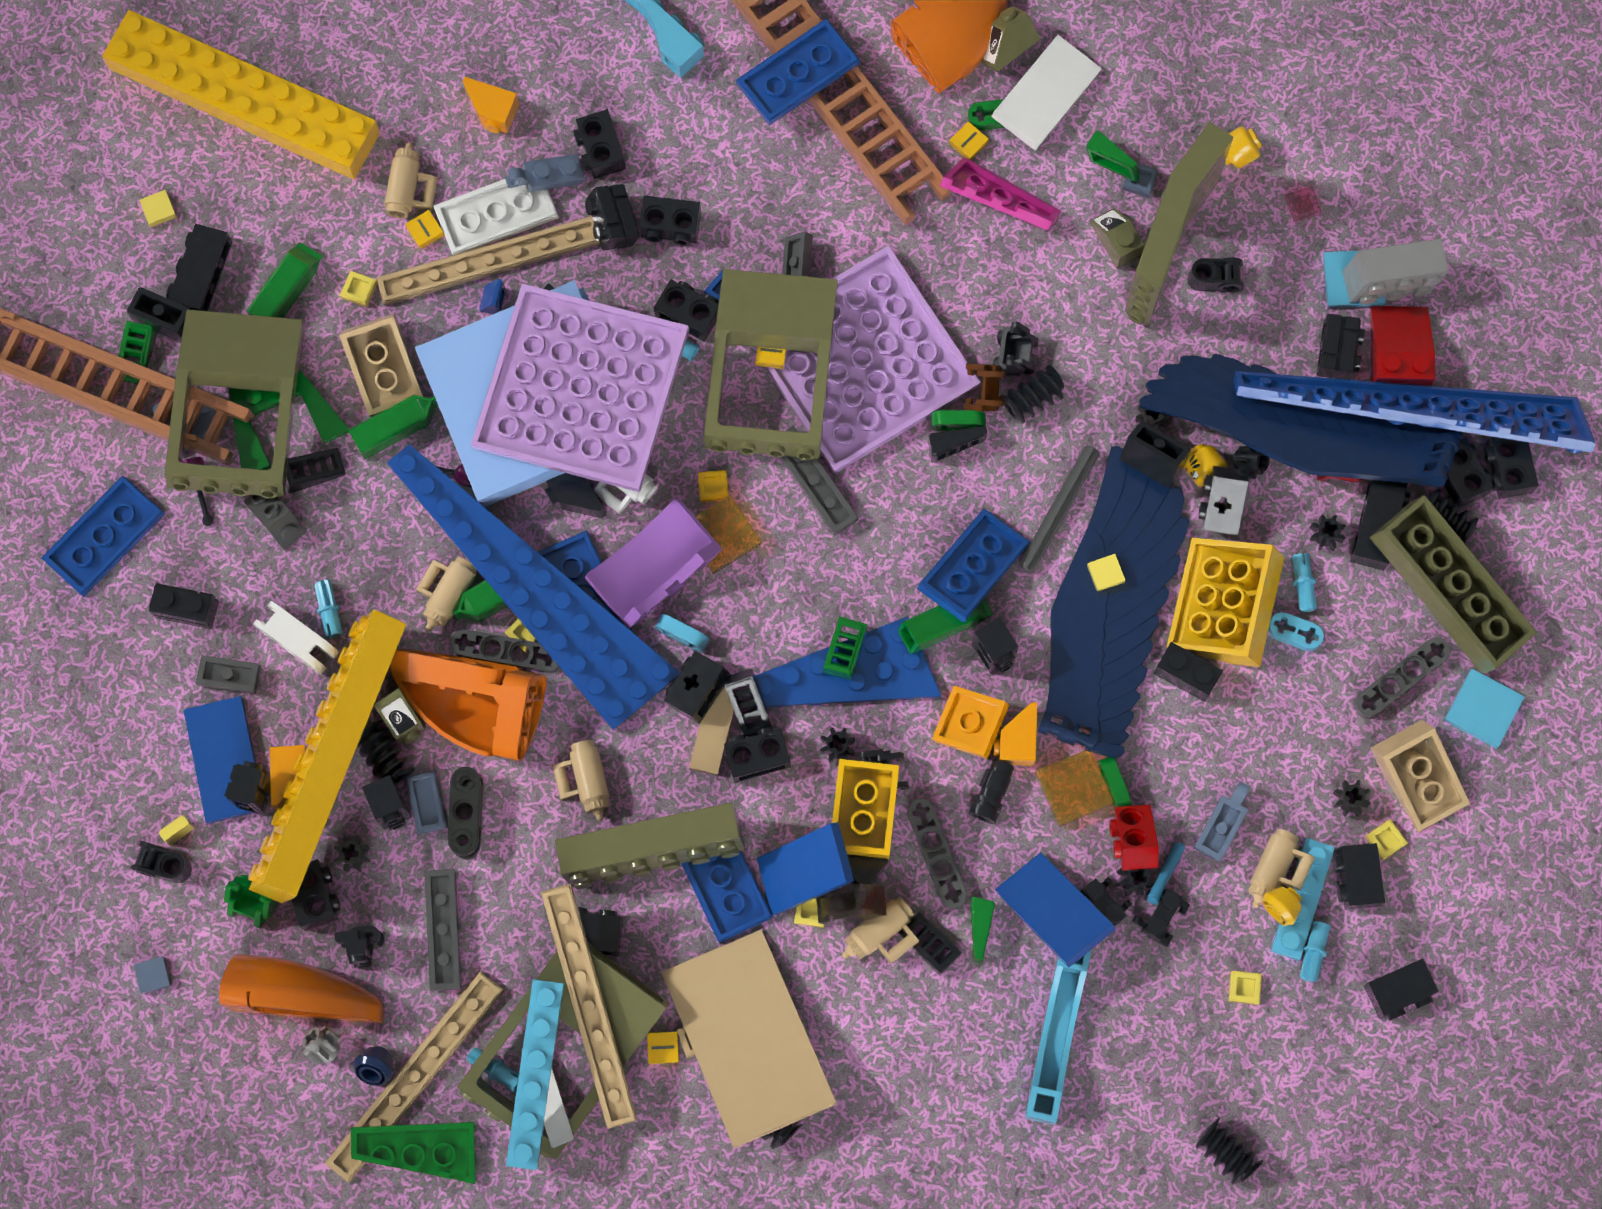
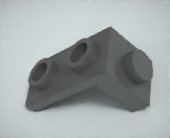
M250 495L244 500L245 505L260 520L284 550L307 532L278 497L267 499L259 495Z

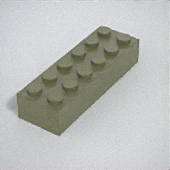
M1425 495L1410 502L1370 537L1482 674L1497 669L1537 633Z
M732 802L555 840L561 875L568 884L571 883L576 889L591 887L593 885L592 882L604 880L605 883L617 882L622 879V876L633 874L635 877L650 874L652 869L657 868L674 870L679 868L680 864L692 861V864H702L710 861L709 857L719 855L722 858H731L739 855V851L745 850L739 815Z

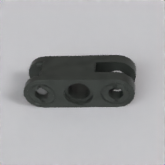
M471 767L458 768L454 771L450 780L448 845L452 852L462 859H470L476 856L481 846L483 781L476 770ZM465 781H471L469 786L463 787ZM463 807H472L473 814L470 818L466 820L459 818V811ZM469 839L465 846H460L462 840Z

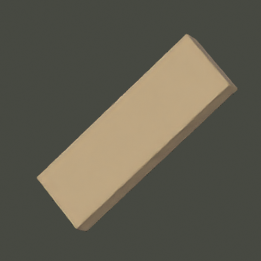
M725 687L700 723L689 766L690 770L715 776L719 775L725 751L724 744L727 743L734 715V709Z

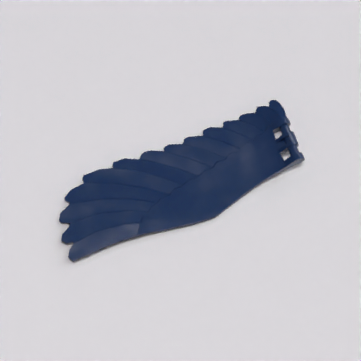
M1219 354L1212 355V358L1194 355L1182 356L1179 364H1165L1159 368L1158 374L1165 379L1148 381L1145 387L1152 394L1145 395L1139 400L1140 408L1199 423L1202 426L1242 442V444L1287 466L1308 474L1392 481L1441 487L1446 483L1447 473L1452 467L1455 459L1454 453L1458 451L1463 433L1461 431L1423 427L1405 422L1401 425H1395L1386 419L1236 396L1233 382L1235 371L1275 373L1269 368L1257 364L1249 367L1236 359Z
M1113 446L1110 449L1094 512L1051 609L1049 693L1045 712L1038 729L1039 733L1046 735L1048 732L1056 735L1057 740L1070 745H1074V743L1085 746L1084 750L1088 752H1094L1110 758H1119L1125 753V749L1121 744L1125 743L1129 737L1125 729L1131 724L1134 717L1133 711L1130 710L1140 699V694L1136 691V688L1144 681L1148 671L1142 664L1152 650L1153 643L1150 641V638L1159 625V617L1155 616V614L1166 603L1169 596V590L1165 587V584L1177 573L1181 558L1175 555V553L1184 542L1190 523L1188 518L1182 517L1184 496L1181 487L1167 488L1119 460L1123 451L1120 446ZM1116 554L1125 583L1097 592L1087 564ZM1052 717L1063 720L1062 724L1052 722ZM1083 728L1089 730L1090 734L1087 735L1082 732H1079V729Z

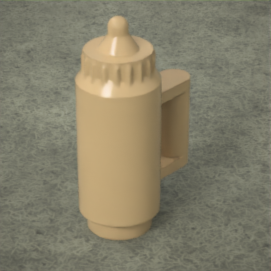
M410 142L406 144L405 148L397 149L395 157L392 159L384 201L385 213L399 219L407 218L412 208L432 211L438 180L436 176L419 172V153L412 149L413 145ZM417 180L425 182L422 202L414 200Z
M457 557L455 562L451 561L449 566L433 560L417 586L416 591L429 598L426 603V610L423 613V616L427 619L426 630L428 632L432 631L436 626L444 627L447 621L452 619L453 612L459 607L462 594L469 590L475 580L476 569L466 559ZM441 570L445 573L432 593L429 589Z
M593 740L580 741L571 745L572 752L569 753L571 760L553 765L560 800L579 796L581 804L584 805L585 812L588 814L593 813L597 821H602L604 810H607L610 806V795L598 746L594 745ZM571 766L573 767L577 790L570 791L565 769Z
M1277 829L1276 833L1270 836L1250 880L1251 885L1248 891L1254 898L1253 907L1258 908L1263 902V895L1266 892L1279 888L1282 885L1300 891L1315 857L1298 850L1299 846L1297 843L1299 838L1291 832ZM1294 857L1300 858V863L1292 880L1286 879L1285 877Z
M900 896L895 900L890 899L851 931L850 936L845 939L847 948L842 953V957L847 959L850 956H856L858 959H862L878 949L890 964L895 962L919 942L907 926L910 923L909 919L914 916L911 908ZM903 929L907 936L887 952L882 945Z

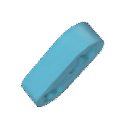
M1283 612L1277 613L1271 618L1268 630L1272 638L1304 651L1316 650L1324 637L1323 630L1315 623ZM1281 620L1286 621V627L1294 630V632L1284 630L1283 633L1277 632L1278 627L1274 623L1279 624ZM1309 630L1313 631V637L1317 641L1313 640L1310 644H1307L1305 642L1306 637L1297 634V632L1307 634Z
M661 614L655 625V629L660 633L700 653L704 652L710 641L700 631L665 614Z

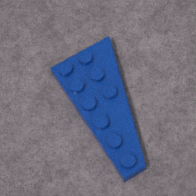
M908 616L865 633L852 680L823 673L829 647L755 675L766 708L941 698V694L923 651L920 650L910 654L898 633V628L903 621L909 619ZM848 639L843 641V643L855 646L856 641ZM836 648L835 652L849 656L852 655V651ZM833 658L834 663L844 666L849 665L847 661Z

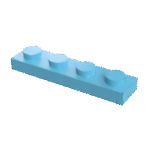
M1305 838L1301 851L1312 855L1315 859L1301 890H1295L1302 898V901H1300L1302 909L1293 925L1283 926L1280 923L1278 924L1270 952L1296 961L1301 960L1303 948L1335 847ZM1299 858V860H1298L1296 869H1297V867H1298V865H1299V863H1300V860H1301L1300 858Z

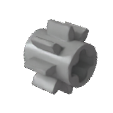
M324 1026L322 1030L313 1028L303 1039L302 1045L306 1049L302 1054L315 1065H319L321 1061L330 1063L340 1051V1045L337 1044L340 1037L327 1026Z

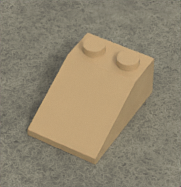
M395 313L340 332V340L369 416L382 412L412 395L423 397L409 350Z
M1423 720L1370 748L1380 770L1418 832L1470 804L1435 728Z

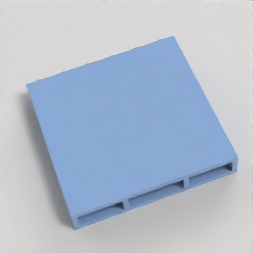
M575 280L550 290L589 300L584 287L578 289ZM515 305L415 347L477 501L483 507L492 505L564 474V472L479 451L471 447Z

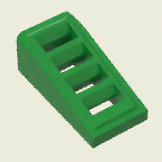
M1098 130L1095 131L1086 145L1090 162L1134 182H1138L1140 174L1137 163Z
M126 321L119 357L126 360L127 356L140 358V363L131 362L147 368L157 337L155 329L150 325ZM134 333H135V334H139V335H144L145 338H144V339H140V338H135V337H133V336H134ZM136 345L143 348L142 351L130 349V346ZM126 375L123 382L138 385L140 380Z
M839 616L824 663L823 673L852 680L867 629L866 623ZM843 626L859 630L858 635L843 632ZM842 637L856 641L855 646L839 642V638ZM836 648L852 651V655L849 656L835 651ZM833 658L847 661L849 665L844 666L834 663Z
M972 897L970 907L973 957L975 963L981 964V962L983 963L995 903L994 901Z

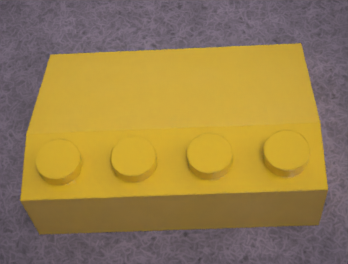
M1192 538L1167 648L1170 642H1173L1196 656L1235 665L1260 667L1285 557L1274 545Z

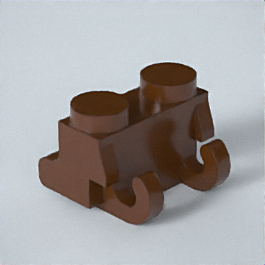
M966 363L967 375H974V371L977 370V376H982L981 399H976V404H973V398H966L964 410L998 411L1000 406H1004V400H1001L999 396V382L1002 377H1005V371L998 364Z

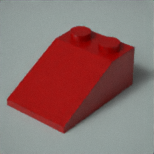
M1370 306L1371 381L1432 386L1435 381V350L1428 307Z

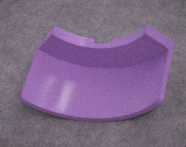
M675 498L633 539L596 568L588 572L585 579L620 621L630 629L655 611V607L666 597H672L687 584L685 581L706 567L722 548L679 498Z

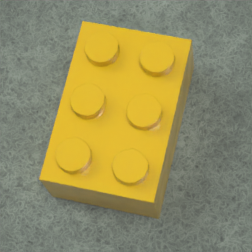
M839 759L832 823H839L848 855L890 859L899 765Z

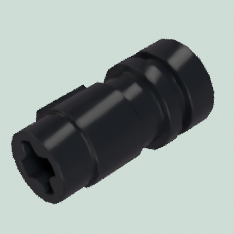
M997 759L992 760L990 768L984 772L979 785L981 790L974 797L975 803L971 804L968 812L969 815L986 823L996 824L999 816L997 811L1002 809L1001 801L1006 794L1014 771L1012 765Z

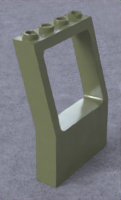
M1211 122L1207 124L1169 177L1138 263L1125 308L1128 317L1136 324L1141 325L1143 323L1149 326L1181 234L1221 179L1234 137Z
M723 269L704 431L705 448L715 452H725L726 450L739 451L745 455L761 453L775 458L792 456L801 460L820 459L838 279ZM730 345L814 352L818 355L811 424L808 432L801 433L719 424L726 353Z
M186 310L176 370L164 473L167 488H173L177 491L200 490L208 494L224 492L236 496L259 495L267 499L275 497L284 498L295 393L304 338L303 322L301 319ZM204 385L280 392L271 469L258 470L182 463L192 386Z
M588 942L621 1062L624 1066L670 1002ZM556 951L537 979L565 983L560 1020L581 1034L559 955ZM532 986L457 1086L461 1090V1095L471 1103H479L486 1108L485 1112L489 1117L498 1122L502 1120L510 1127L512 1126L515 1103L482 1079V1074L528 1012ZM595 1084L568 1120L573 1135L599 1101ZM544 1126L540 1154L546 1158L552 1157L556 1160L567 1143L552 1148Z

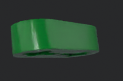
M1004 99L974 103L968 110L967 120L978 130L1005 128L991 117ZM977 111H982L983 115H987L984 116V121H979L978 117H974Z
M940 410L931 414V428L935 431L986 427V413L982 411Z
M1106 757L1098 760V768L1114 809L1115 807L1132 806L1129 793L1115 759Z

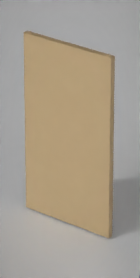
M762 929L661 972L734 1149L837 1104Z

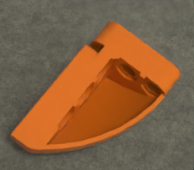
M914 0L918 8L910 6L891 20V37L914 66H918L916 69L931 86L934 85L936 87L934 90L941 94L960 80V78L964 80L981 63L989 45L992 22L999 17L1003 10L1007 9L1008 0Z
M396 649L391 661L392 676L412 708L427 724L443 737L471 752L483 756H497L517 761L523 760L541 715L547 687L546 675L522 671L517 666L411 649Z
M236 954L231 958L225 969L219 989L220 1005L233 1012L383 1024L384 1004L382 1000L362 986L321 968L282 958Z

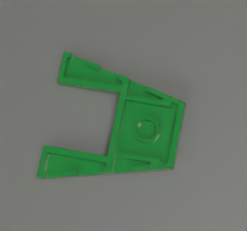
M299 369L295 398L300 395L302 396L323 443L325 444L349 433L347 425ZM228 388L230 401L250 409L254 416L279 405L280 392ZM233 418L241 468L270 469L269 461L250 420L246 423Z

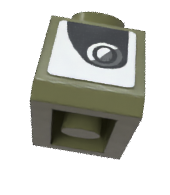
M1012 6L1003 10L999 17L992 22L989 45L981 61L984 66L998 72L1040 40L1027 12Z
M1113 208L1089 221L1116 269L1141 257L1145 245L1132 222L1118 210Z
M399 689L374 704L376 710L400 745L404 742L407 745L411 744L422 736L420 732L425 730V728Z

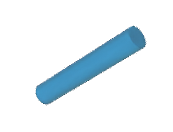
M1180 842L1173 844L1147 897V901L1151 904H1158L1185 849V846Z

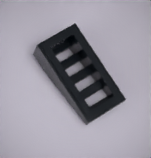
M983 426L930 433L928 444L931 463L982 443L986 440L987 428Z
M338 447L289 458L286 476L287 492L300 491L345 476L346 473ZM330 457L334 470L329 471L325 460ZM315 462H320L322 473H317ZM308 465L311 475H305L303 466ZM297 469L299 478L294 479L292 470Z
M753 669L725 677L724 686L743 735L749 736L761 729L772 727ZM753 694V697L740 701L738 697ZM753 705H757L758 707L746 712H743L742 710ZM761 715V720L747 724V719Z
M918 912L910 920V923L907 924L908 928L912 931L922 923L925 927L916 935L917 939L920 940L929 931L933 936L922 946L917 943L912 948L940 976L962 953L923 914ZM903 929L898 932L903 939L907 936ZM938 940L941 944L929 954L926 950ZM946 948L949 953L938 963L935 958Z

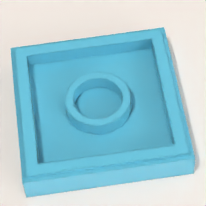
M1358 251L1323 253L1327 309L1385 306V297L1377 298L1376 302L1368 305H1361L1360 302L1350 303L1342 271Z
M1471 668L1443 721L1497 749L1525 696Z

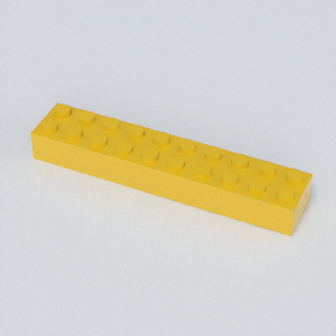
M131 10L127 11L102 55L108 68L116 73L353 180L358 175L380 134L376 120Z
M375 609L366 616L362 615L359 622L355 621L348 635V637L352 638L349 647H344L338 658L337 663L341 664L337 674L334 673L328 682L327 690L330 691L326 701L322 700L317 709L316 716L319 717L315 728L311 727L306 736L305 743L308 746L305 754H300L294 765L293 770L297 771L294 781L287 783L282 795L283 798H286L282 809L278 808L271 821V825L275 826L271 837L268 835L265 837L260 848V852L263 853L259 864L255 863L250 872L248 880L252 881L249 890L280 903H284L297 896L406 623Z

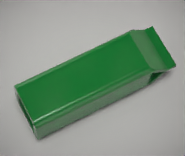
M299 242L296 247L287 252L246 310L247 314L284 318L317 272L323 255Z
M412 395L348 431L364 460L430 425L434 410L439 406L435 396L426 398Z
M485 580L462 594L458 610L454 611L453 614L457 621L463 618L482 622L508 606Z
M984 599L967 621L963 623L938 605L903 621L898 628V633L909 653L914 654L978 625L994 614Z

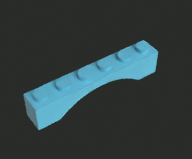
M624 0L637 9L648 21L659 45L661 61L677 76L682 78L704 57V43L702 39L694 32L690 34L676 15L672 14L670 16L664 10V6L659 0Z
M1091 950L1069 968L1057 957L1024 1119L1055 1125L1057 1122L1069 1052Z
M533 979L506 1160V1166L537 1170L539 1166L549 1083L565 983Z

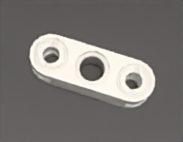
M270 601L267 606L274 612L273 616L266 624L256 619L253 625L309 668L322 675L327 668L310 655L313 648L317 647L332 659H335L340 652L283 608Z

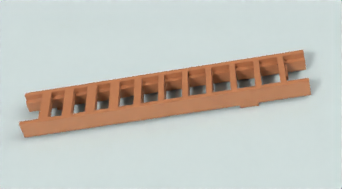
M731 0L772 54L822 21L806 0H785V3L764 17L760 16L755 7L765 0ZM795 13L802 23L780 38H777L770 28ZM858 66L844 74V77L852 86L851 89L830 103L826 101L820 92L809 98L808 101L855 160L864 175L872 182L906 226L914 220L915 214L902 199L904 195H909L921 187L925 181L941 201L951 195V190L940 186L943 175ZM860 96L869 109L844 124L836 112ZM874 118H877L886 130L861 146L852 133ZM893 138L902 151L878 167L869 154ZM910 160L919 173L894 188L885 176Z
M0 308V324L13 329L0 355V374L168 441L170 426L164 423H166L172 410L175 379ZM27 334L38 339L25 367H22L11 361L24 335ZM51 344L64 350L51 376L47 377L37 373V370ZM76 354L89 359L74 388L62 383V380ZM101 364L114 370L99 398L87 393ZM126 375H129L140 381L127 408L114 404L113 401ZM156 386L165 390L151 419L141 415L140 412L152 387ZM192 386L184 448L231 466L233 453L226 448L216 445L230 416L248 423L249 420H253L254 414L246 407ZM206 406L217 412L204 439H201L191 434L203 407Z

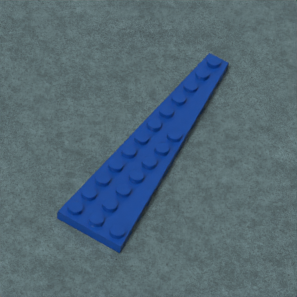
M1235 371L1233 380L1236 396L1386 419L1395 425H1401L1405 422L1423 427H1436L1566 448V450L1572 453L1593 452L1596 443L1578 397Z
M410 444L387 462L391 470L613 731L681 674Z

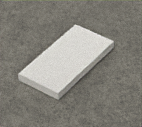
M1057 35L997 107L991 117L1036 151L1100 73L1102 68L1061 36Z
M505 179L434 205L452 255L484 247L559 218L548 189L529 192L527 185L508 188Z

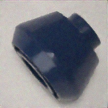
M380 1046L369 1047L354 1059L353 1069L356 1076L364 1083L379 1086L391 1080L393 1076V1060L385 1048Z

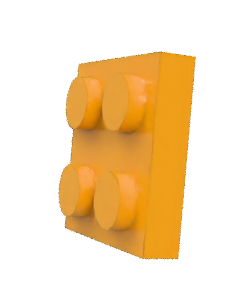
M953 686L932 740L935 743L988 759L1009 704L1006 701Z

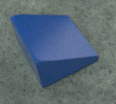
M496 279L485 285L479 311L490 314L501 311L506 292L502 279Z

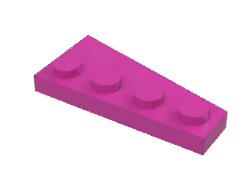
M965 157L943 177L940 184L943 188L1047 231L1057 221L1061 213L1059 209Z

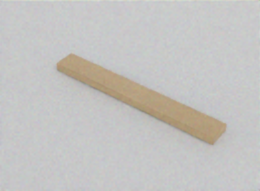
M592 216L377 277L384 306L599 245L600 242L596 241L593 236L594 222Z
M572 884L542 891L541 895L607 1129L637 1121L638 1118Z
M480 971L354 1127L396 1125L504 990ZM351 1131L325 1162L327 1166L348 1183L366 1163L365 1161L351 1159Z

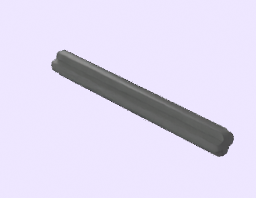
M1085 446L1040 525L1020 561L1019 566L1025 571L1035 572L1100 455V452L1094 447Z

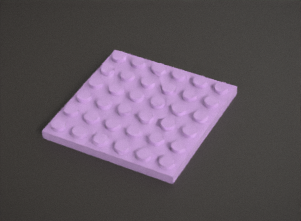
M889 245L833 278L838 279L837 300L820 452L834 474L929 418L933 412L944 409L981 386V382L975 373L974 375H967V361ZM751 346L755 353H757V347ZM786 350L784 369L765 368L808 432L811 424L818 355L814 352Z
M522 284L471 442L472 449L640 492L690 330L689 326Z

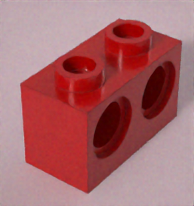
M1151 805L1115 807L1114 819L1109 820L1111 838L1116 837V840L1113 841L1114 858H1120L1122 870L1158 868L1159 845Z

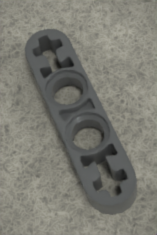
M471 630L456 631L450 639L452 650L460 657L512 665L546 673H554L560 669L555 662H552L551 666H547L546 662L542 659H536L537 664H532L535 658V648L539 649V655L548 656L547 652L537 642ZM464 636H467L470 643L478 644L477 639L482 638L479 644V654H475L476 648L466 646L465 650L461 651V647L456 644L457 641H462ZM490 641H496L501 645L500 653L496 656L490 657L485 653V646ZM520 645L526 646L530 651L528 659L523 662L516 661L513 657L514 650Z
M1439 637L1428 640L1364 689L1355 699L1354 709L1356 713L1363 718H1372L1388 707L1448 659L1451 652L1448 642ZM1431 645L1434 648L1440 646L1442 648L1440 653L1442 658L1436 655L1426 663L1423 658L1431 652ZM1416 662L1421 667V674L1417 677L1410 676L1406 672V664ZM1387 679L1396 681L1399 687L1398 692L1395 694L1386 693L1383 689V682ZM1378 692L1382 698L1373 704L1374 710L1372 711L1370 708L1364 710L1362 708L1364 703L1362 698L1370 700Z
M916 799L909 805L907 815L926 866L943 906L951 910L959 909L963 906L967 897L964 883L933 805L926 799ZM918 805H921L922 809L927 808L929 810L925 815L927 823L930 824L933 821L935 826L925 827L920 832L917 827L923 826L919 816H913ZM930 832L936 833L940 838V844L935 848L926 847L923 843L925 834ZM946 860L951 866L949 874L940 876L935 873L934 864L937 861ZM954 876L956 877L957 881H952L951 885L955 892H961L957 903H953L951 899L946 900L945 896L949 893L947 885L944 884L940 887L938 882H945Z

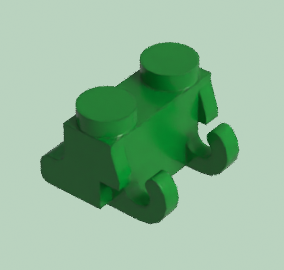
M236 876L225 887L224 902L228 903L227 915L234 917L236 913L251 918L254 920V927L260 929L268 917H272L278 902L249 890L252 881L248 880L249 876Z

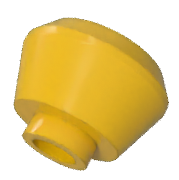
M1279 887L1263 895L1262 903L1264 908L1273 919L1283 926L1293 925L1302 909L1300 904L1302 898L1291 887L1287 889Z

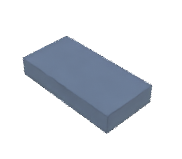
M436 771L407 776L406 781L417 834L422 835L447 829Z

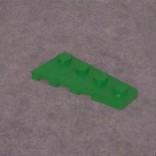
M474 1122L351 1127V1159L475 1184Z

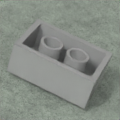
M1441 239L1360 250L1342 273L1350 303L1360 302L1361 305H1368L1376 302L1377 298L1381 297L1387 298L1388 301H1394L1409 294H1414L1415 297L1428 295L1441 282V279L1448 273L1449 269Z

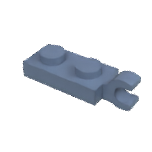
M577 154L523 162L522 169H508L509 176H505L508 188L527 185L529 192L583 184L585 179Z
M1239 782L1230 799L1223 795L1221 796L1193 849L1219 863L1221 862L1249 810L1241 806L1250 786Z

